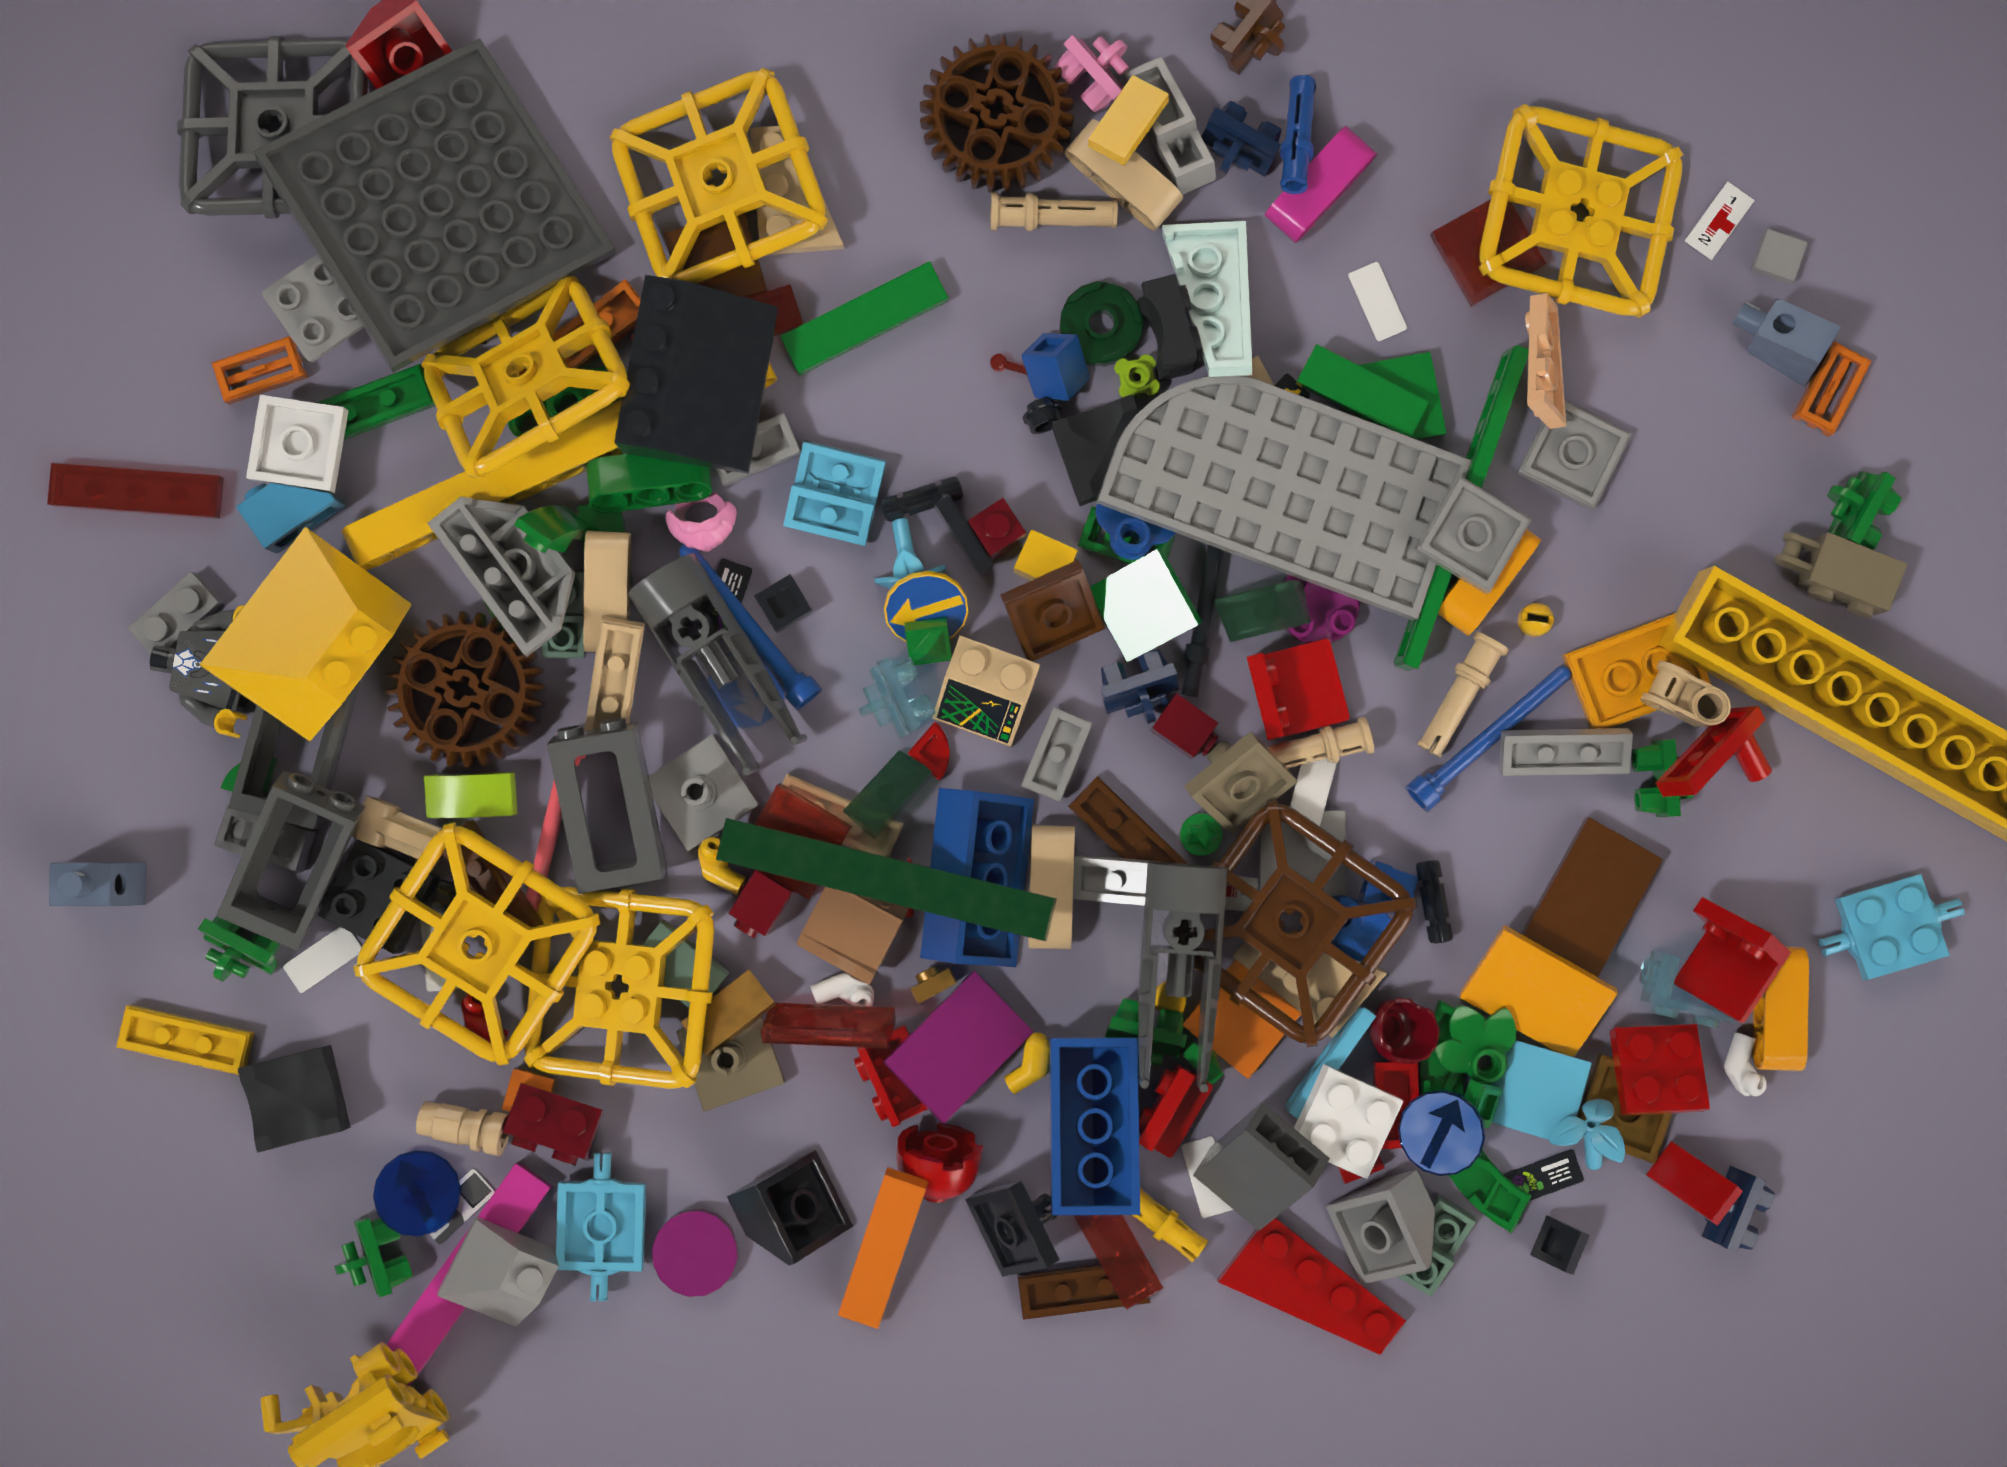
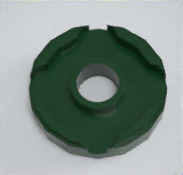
M1096 281L1082 285L1068 297L1061 311L1059 330L1060 334L1078 335L1087 365L1106 367L1116 364L1119 359H1125L1134 351L1141 338L1143 316L1139 303L1127 289L1119 285L1108 284V282ZM1099 313L1106 314L1112 319L1113 328L1106 334H1097L1089 326L1091 317Z

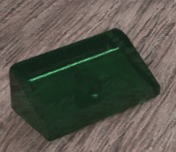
M1290 580L1215 599L1216 609L1230 642L1311 623L1302 581Z
M899 750L848 804L843 813L875 840L931 779L932 771Z

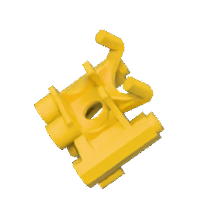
M384 1342L379 1343L361 1356L355 1354L350 1357L358 1378L352 1384L351 1390L345 1399H343L341 1393L334 1391L324 1396L321 1387L310 1385L304 1390L311 1405L308 1408L302 1409V1415L298 1419L282 1422L279 1395L273 1394L260 1398L263 1429L265 1432L282 1434L301 1431L292 1438L293 1443L288 1446V1453L297 1467H316L328 1458L336 1459L338 1467H380L417 1441L420 1445L415 1447V1452L422 1459L450 1440L444 1429L440 1431L438 1429L440 1425L450 1418L447 1407L440 1396L433 1389H429L421 1395L414 1387L407 1386L408 1383L418 1376L414 1364L402 1349L398 1348L392 1352Z

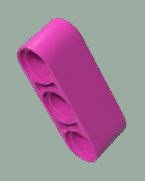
M1344 126L1309 163L1307 190L1301 194H1289L1283 191L1268 208L1264 216L1294 243H1297L1375 159L1377 153L1348 126Z

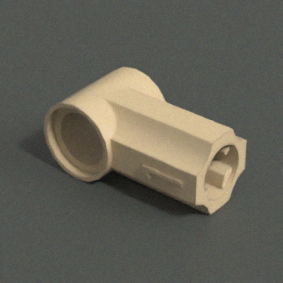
M367 795L363 803L365 808L352 837L380 848L387 849V847H390L418 859L429 841L443 828L403 813L401 807Z

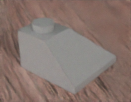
M1417 1169L1385 1177L1325 1206L1361 1285L1424 1271L1431 1267L1435 1207Z
M475 1217L437 1292V1296L517 1326L540 1304L559 1267L555 1249Z

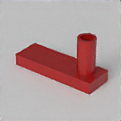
M1759 706L1731 708L1725 721L1717 725L1708 726L1655 782L1662 796L1696 795L1733 755H1735L1749 782H1757L1769 776L1772 768L1753 735L1766 720Z

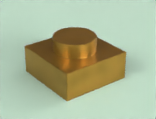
M935 964L915 975L918 983L911 987V991L918 1004L955 985L957 980L950 967L940 970L939 966Z

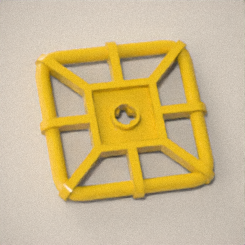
M763 67L759 71L743 73L694 94L691 90L681 94L682 99L633 118L621 125L619 129L614 128L609 137L612 141L613 158L630 204L627 211L630 219L636 221L649 261L657 277L683 280L697 284L741 265L745 269L755 265L754 260L804 241L816 234L818 230H824L828 219L825 217V202L807 155L809 145L806 138L800 136L783 87L778 79L775 78V73ZM749 90L734 124L708 134L700 110ZM768 94L784 141L753 153L747 132L764 96ZM688 115L696 139L668 150L637 136ZM629 150H634L667 164L674 186L645 197ZM790 158L809 208L767 191L760 169ZM715 169H719L722 174L727 173V178L723 180L724 183L718 187L714 184L707 185V181L713 178L712 171ZM680 202L687 223L669 261H667L652 215L658 210ZM765 205L803 222L747 244L738 216ZM726 221L736 249L682 270L700 231Z
M1522 104L1513 110V116L1506 129L1496 178L1490 182L1488 194L1491 195V200L1480 245L1479 260L1481 265L1478 269L1483 277L1488 275L1491 279L1501 284L1538 294L1547 293L1550 297L1554 298L1555 303L1566 305L1568 302L1617 315L1641 318L1650 312V305L1655 298L1667 242L1673 239L1675 229L1671 226L1682 178L1683 163L1681 157L1684 156L1679 146L1674 148L1672 144L1662 139L1609 125V120L1598 117L1593 121L1542 106ZM1537 123L1589 137L1583 166L1580 167L1559 161L1537 126ZM1522 135L1545 171L1540 193L1516 187L1512 183ZM1603 142L1659 157L1625 179L1597 171ZM1665 168L1654 223L1624 216L1630 188ZM1507 202L1535 208L1536 213L1531 235L1496 255ZM1579 203L1584 204L1589 211V216H1586L1582 222L1577 221V213L1571 211V206H1577ZM1620 231L1650 239L1639 291L1615 254ZM1534 246L1563 253L1557 280L1508 268L1503 265ZM1580 257L1601 263L1622 298L1574 285L1573 276L1577 258Z
M568 276L560 280L554 287L447 343L433 354L425 356L422 367L424 369L425 382L438 410L436 413L437 422L440 428L447 432L457 459L469 477L484 478L488 473L501 468L547 440L550 444L560 439L559 433L610 405L617 398L626 395L630 383L627 380L626 369L611 340L612 331L608 323L600 318L587 290L575 276ZM572 301L584 325L555 341L553 333L569 302ZM544 308L537 323L512 336L511 326ZM495 335H498L501 344L477 358L460 357ZM589 345H595L608 372L568 368L565 359ZM526 368L527 371L520 376L519 372ZM445 374L474 376L479 386L452 401L442 377ZM568 387L598 390L551 418L543 404V401L557 395ZM488 404L490 413L471 447L462 426L464 417ZM531 409L538 426L493 451L507 422Z
M449 823L443 825V830L439 831L429 841L402 885L395 887L389 895L391 902L362 945L357 957V964L353 965L355 977H360L370 989L420 1019L419 1025L427 1030L430 1027L436 1029L480 1058L496 1062L498 1066L510 1064L511 1059L524 1048L552 1003L559 1002L563 996L564 991L562 988L593 942L597 931L596 926L600 925L598 913H593L592 909L583 900L533 869L535 865L528 860L521 862L474 831L464 827H457L456 823ZM461 845H464L513 876L496 905L470 889ZM446 849L457 894L442 916L417 900L415 895ZM525 884L570 912L576 918L530 927L506 912L521 886ZM405 911L410 912L434 928L420 951L375 959ZM578 931L547 980L517 963L532 940ZM480 935L485 939L484 945L488 949L486 954L479 951L473 956L468 952L470 945L465 940L467 936L475 938ZM422 964L446 979V982L432 1004L429 1005L382 976L380 972ZM510 975L537 992L538 995L507 1041L504 1036L495 996ZM456 987L482 1002L491 1043L441 1012Z
M562 887L583 900L588 906L618 909L617 941L608 942L593 939V942L579 962L578 975H571L564 985L576 988L573 1018L541 1044L542 1019L524 1046L526 1056L523 1060L529 1068L535 1067L537 1070L549 1074L600 1080L602 1085L614 1086L616 1082L666 1089L689 1088L697 1081L696 1075L702 1058L707 1003H712L713 992L709 991L714 942V921L712 919L714 912L707 904L702 906L700 903L689 899L637 894L636 890L623 888L620 892L597 890L578 894L577 887ZM541 895L542 900L537 914L544 924L553 923L554 913L561 921L576 918L570 912ZM636 911L688 917L687 921L656 947L633 944ZM578 931L570 932L573 938L578 933ZM697 931L691 989L664 986L667 955ZM552 936L536 939L533 945L531 972L546 980L552 973L548 972ZM618 974L622 975V982L629 985L628 992L621 993L620 998H617L615 992L611 989V983L616 981ZM530 988L527 1010L538 995L537 992ZM662 998L690 1002L684 1058L660 1027ZM583 1027L607 1029L605 1055L602 1063L550 1056ZM623 1031L646 1034L670 1066L672 1072L620 1065Z

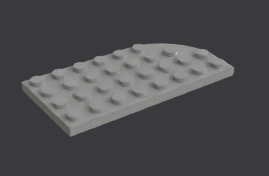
M1207 376L1177 385L1160 394L1132 419L1115 446L1096 503L1414 621L1419 617L1436 564L1413 549L1454 478L1458 475L1466 478L1471 460L1254 378L1245 376Z

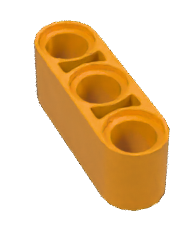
M1526 529L1490 593L1485 594L1457 577L1445 593L1438 615L1466 636H1469L1482 622L1538 547L1541 539Z
M1785 946L1791 954L1753 1009L1752 1038L1756 1040L1752 1055L1754 1065L1758 1070L1803 1071L1806 1066L1808 1054L1809 958L1804 947Z

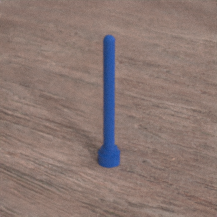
M682 544L679 549L681 557L691 553L696 555L748 639L785 683L783 688L787 692L785 698L795 710H799L812 701L822 691L819 684L812 676L807 677L803 672L798 673L701 553L695 548H688Z
M1566 666L1557 667L1432 775L1427 773L1423 777L1418 775L1405 786L1412 799L1423 810L1429 812L1441 801L1440 796L1445 792L1443 787L1501 739V730H1511L1571 678L1570 669Z

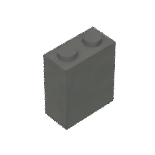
M1262 1102L1210 1147L1193 1176L1260 1231L1315 1186L1330 1158Z

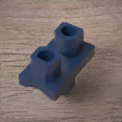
M1229 101L1221 110L1215 107L1201 137L1205 144L1212 147V152L1224 158L1219 170L1227 174L1232 165L1235 164L1246 171L1250 168L1265 177L1281 146L1278 143L1282 132L1281 128L1269 121L1261 122L1257 130L1243 123L1247 116L1245 108L1233 101Z
M1159 649L1143 653L1139 656L1138 660L1142 673L1128 678L1122 663L1116 662L1101 668L1103 686L1100 688L1107 714L1125 708L1128 718L1143 713L1147 724L1156 722L1153 709L1168 705L1166 694L1179 690L1175 666L1173 663L1167 664Z
M1730 1165L1725 1178L1736 1184L1743 1192L1718 1226L1705 1218L1707 1224L1701 1237L1737 1253L1739 1248L1754 1249L1759 1233L1758 1228L1750 1225L1749 1222L1755 1209L1762 1212L1770 1209L1775 1193L1765 1186L1766 1180Z

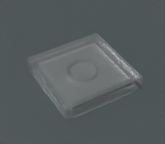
M1099 901L1108 986L1139 983L1144 905ZM1153 909L1151 946L1152 944L1170 946L1165 940L1162 931L1164 920L1169 915V911ZM1158 953L1157 981L1167 980L1168 953Z

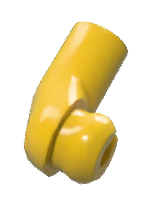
M716 837L705 838L698 848V859L703 877L707 881L738 896L747 882V877L730 869L728 862L716 860L720 839Z
M1040 1032L1032 1033L1025 1041L1022 1066L1004 1076L1005 1082L1013 1094H1017L1047 1075L1050 1065V1044L1046 1035Z

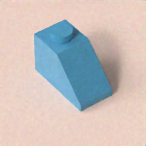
M264 483L255 486L244 495L245 501L236 506L263 548L276 554L291 545L304 527L313 530L346 507L342 499L331 493L276 483L268 485Z

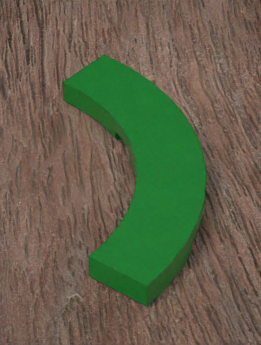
M1441 1000L1437 1001L1433 1010L1439 1027L1438 1043L1451 1039L1449 1019L1455 1009ZM1434 1050L1428 1059L1419 1062L1420 1098L1427 1094L1445 1093L1458 1097L1463 1101L1464 1073H1455L1447 1070L1439 1062ZM1458 1099L1428 1113L1442 1118L1431 1140L1436 1156L1452 1124L1465 1133L1463 1122L1456 1120L1460 1110ZM1480 1146L1478 1155L1469 1166L1455 1173H1447V1175L1474 1207L1491 1221L1512 1233L1531 1195L1506 1178L1487 1157Z

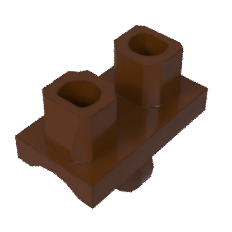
M1237 0L1234 10L1236 16L1241 18L1242 22L1237 28L1225 22L1219 23L1211 33L1210 39L1213 47L1225 56L1231 71L1239 75L1252 57L1260 61L1266 52L1279 56L1285 49V44L1279 37L1285 29V25L1281 22L1284 14L1278 7L1277 0Z

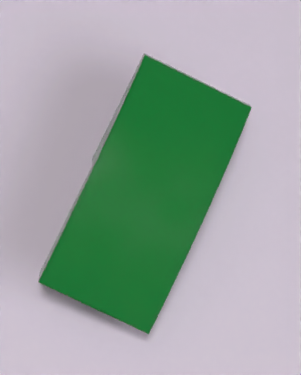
M550 505L534 509L518 517L514 523V526L526 533L523 540L542 553H546L548 549L564 553L574 539L585 542L586 531H598L595 526L566 506Z

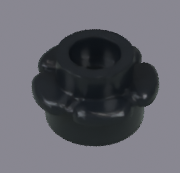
M1041 398L1028 404L1026 407L1027 412L1022 417L1024 424L1029 426L1032 434L1045 433L1052 430L1053 421L1062 419L1059 413L1062 410V406L1059 403H1051L1049 398Z
M440 878L430 908L442 914V916L457 894L454 880L451 882Z

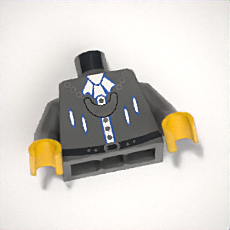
M245 605L238 606L235 610L219 612L195 622L191 631H180L176 648L155 645L150 656V669L152 671L171 673L170 691L179 694L180 704L202 724L215 728L219 734L238 739L241 734L235 733L234 724L238 719L247 720V715L245 714L249 699L199 664Z

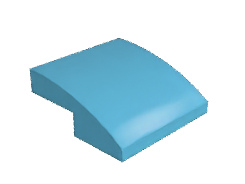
M805 440L802 445L795 483L791 487L783 526L865 546L872 525L887 460Z
M1516 1040L1506 1053L1507 1068L1505 1073L1499 1080L1492 1083L1502 1088V1094L1492 1123L1550 1140L1553 1128L1561 1120L1568 1116L1577 1117L1591 1062Z

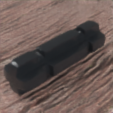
M953 476L941 480V484L937 486L935 483L904 492L903 496L897 498V495L883 499L881 507L885 519L892 522L896 519L904 518L903 514L909 513L911 516L933 509L934 506L930 499L941 492L948 494L953 501L961 500L963 498V490L959 479Z
M1438 860L1419 862L1416 864L1418 880H1422L1423 885L1419 888L1425 920H1429L1430 926H1426L1428 939L1434 944L1449 942L1453 939L1451 923H1447L1446 917L1450 916L1444 883H1440L1439 877H1442L1440 862Z

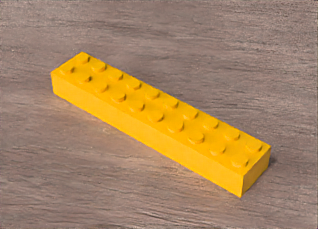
M1712 566L1698 572L1658 645L2007 842V731L1720 568Z

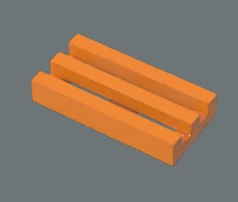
M288 336L212 362L211 364L224 402L230 405L307 379L308 375L306 370L303 369L301 354L298 353L297 345L292 338ZM287 350V357L226 377L225 371ZM291 366L293 368L287 372L233 390L230 389V387Z
M1835 341L1832 342L1810 380L1792 418L1797 421L1803 420L1807 422V426L1812 429L1818 428L1822 430L1821 433L1828 437L1833 435L1872 361ZM1837 355L1841 356L1842 358L1813 413L1809 412L1808 410ZM1850 362L1856 364V367L1829 419L1826 421L1822 416Z

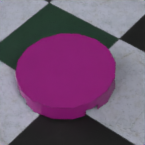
M693 1209L672 1216L658 1231L652 1247L653 1266L659 1279L673 1292L687 1297L706 1296L720 1289L732 1276L739 1258L737 1241L731 1226L718 1214L704 1209Z

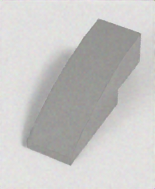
M1158 57L1125 72L1123 76L1126 83L1134 75L1169 93V102L1147 132L1169 180L1179 189L1182 195L1215 181V161L1197 130L1196 118L1163 58Z

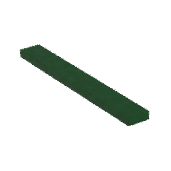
M730 818L725 819L716 860L1041 941H1047L1057 898Z

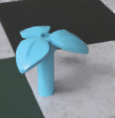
M899 518L892 522L897 549V557L893 566L894 577L874 578L875 584L891 589L898 580L907 575L924 571L922 562L914 553L909 521L906 518ZM941 565L927 571L943 573L946 570V566Z
M1594 1099L1586 1102L1582 1106L1584 1115L1587 1118L1585 1121L1578 1117L1568 1116L1561 1120L1551 1132L1549 1142L1558 1146L1577 1144L1584 1137L1585 1164L1591 1170H1597L1602 1167V1155L1618 1163H1622L1624 1160L1625 1145L1619 1130L1616 1127L1601 1125V1123L1612 1118L1614 1114V1106L1608 1100Z

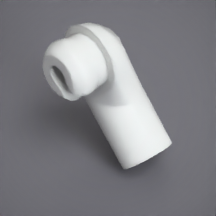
M847 972L840 973L810 986L817 1005L839 997L853 1005L855 1009L863 1011L869 1009L874 1002V990L871 985Z

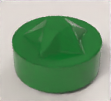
M1203 813L1188 817L1182 823L1179 831V839L1184 849L1197 856H1206L1216 851L1223 837L1219 822L1211 815Z

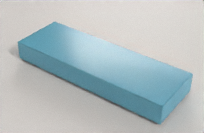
M1362 1006L1357 1008L1342 1028L1329 1041L1285 1103L1284 1109L1297 1119L1299 1118L1323 1064L1339 1070L1376 1015Z

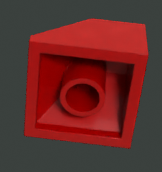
M417 0L380 1L370 8L345 45L376 89L453 52Z

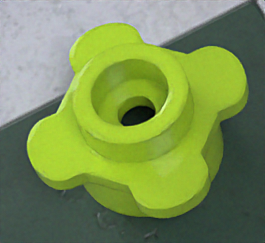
M1144 354L1137 360L1128 361L1122 358L1116 362L1114 371L1119 375L1120 387L1118 393L1122 398L1131 394L1134 397L1144 394L1153 396L1158 392L1160 384L1154 377L1153 368L1156 363L1152 356ZM1134 374H1140L1141 379L1135 381L1133 379Z

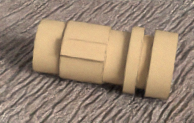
M425 1101L417 1116L416 1133L442 1142L469 1145L471 1151L480 1152L483 1149L485 1154L499 1157L504 1152L510 1136L503 1132L509 1114L495 1111L491 1115V1111L482 1108L477 1112L457 1105Z

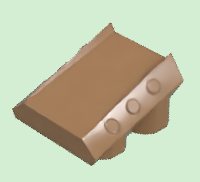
M825 887L796 945L870 985L895 939L909 908Z

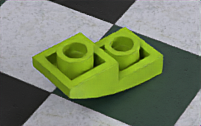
M515 772L430 774L424 776L426 818H475L513 816L518 814Z

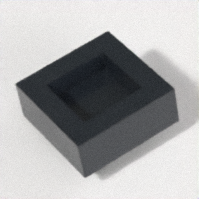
M791 574L754 595L776 633L781 632L813 612Z
M1546 1215L1530 1255L1574 1275L1590 1235Z

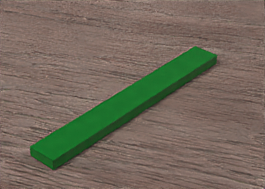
M1519 345L1509 348L1501 355L1466 455V459L1471 460L1465 479L1481 489L1528 358L1529 349ZM1437 564L1419 617L1414 621L1408 620L1394 660L1395 667L1406 671L1419 669L1452 573Z

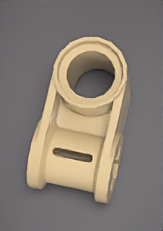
M1666 661L1658 662L1656 668L1659 672L1649 692L1643 693L1640 698L1649 707L1699 728L1717 725L1725 721L1731 709L1730 699L1724 691L1694 677L1687 670ZM1702 696L1708 697L1714 704V712L1709 719L1704 718L1698 711V701Z

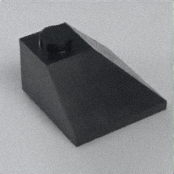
M816 1150L757 1178L727 1196L745 1235L789 1266L797 1263L854 1227Z

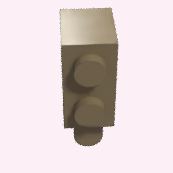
M1829 532L1814 537L1813 540L1796 533H1784L1782 538L1785 542L1781 554H1776L1774 562L1799 572L1796 585L1808 589V596L1823 602H1832L1833 599L1848 605L1846 608L1848 612L1865 618H1872V615L1890 611L1907 563ZM1802 549L1808 551L1805 561L1798 559Z

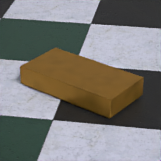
M749 969L712 997V1003H707L702 1052L708 1058L717 1049H721L777 1005ZM688 1017L681 1022V1024L684 1026L686 1030L688 1025Z

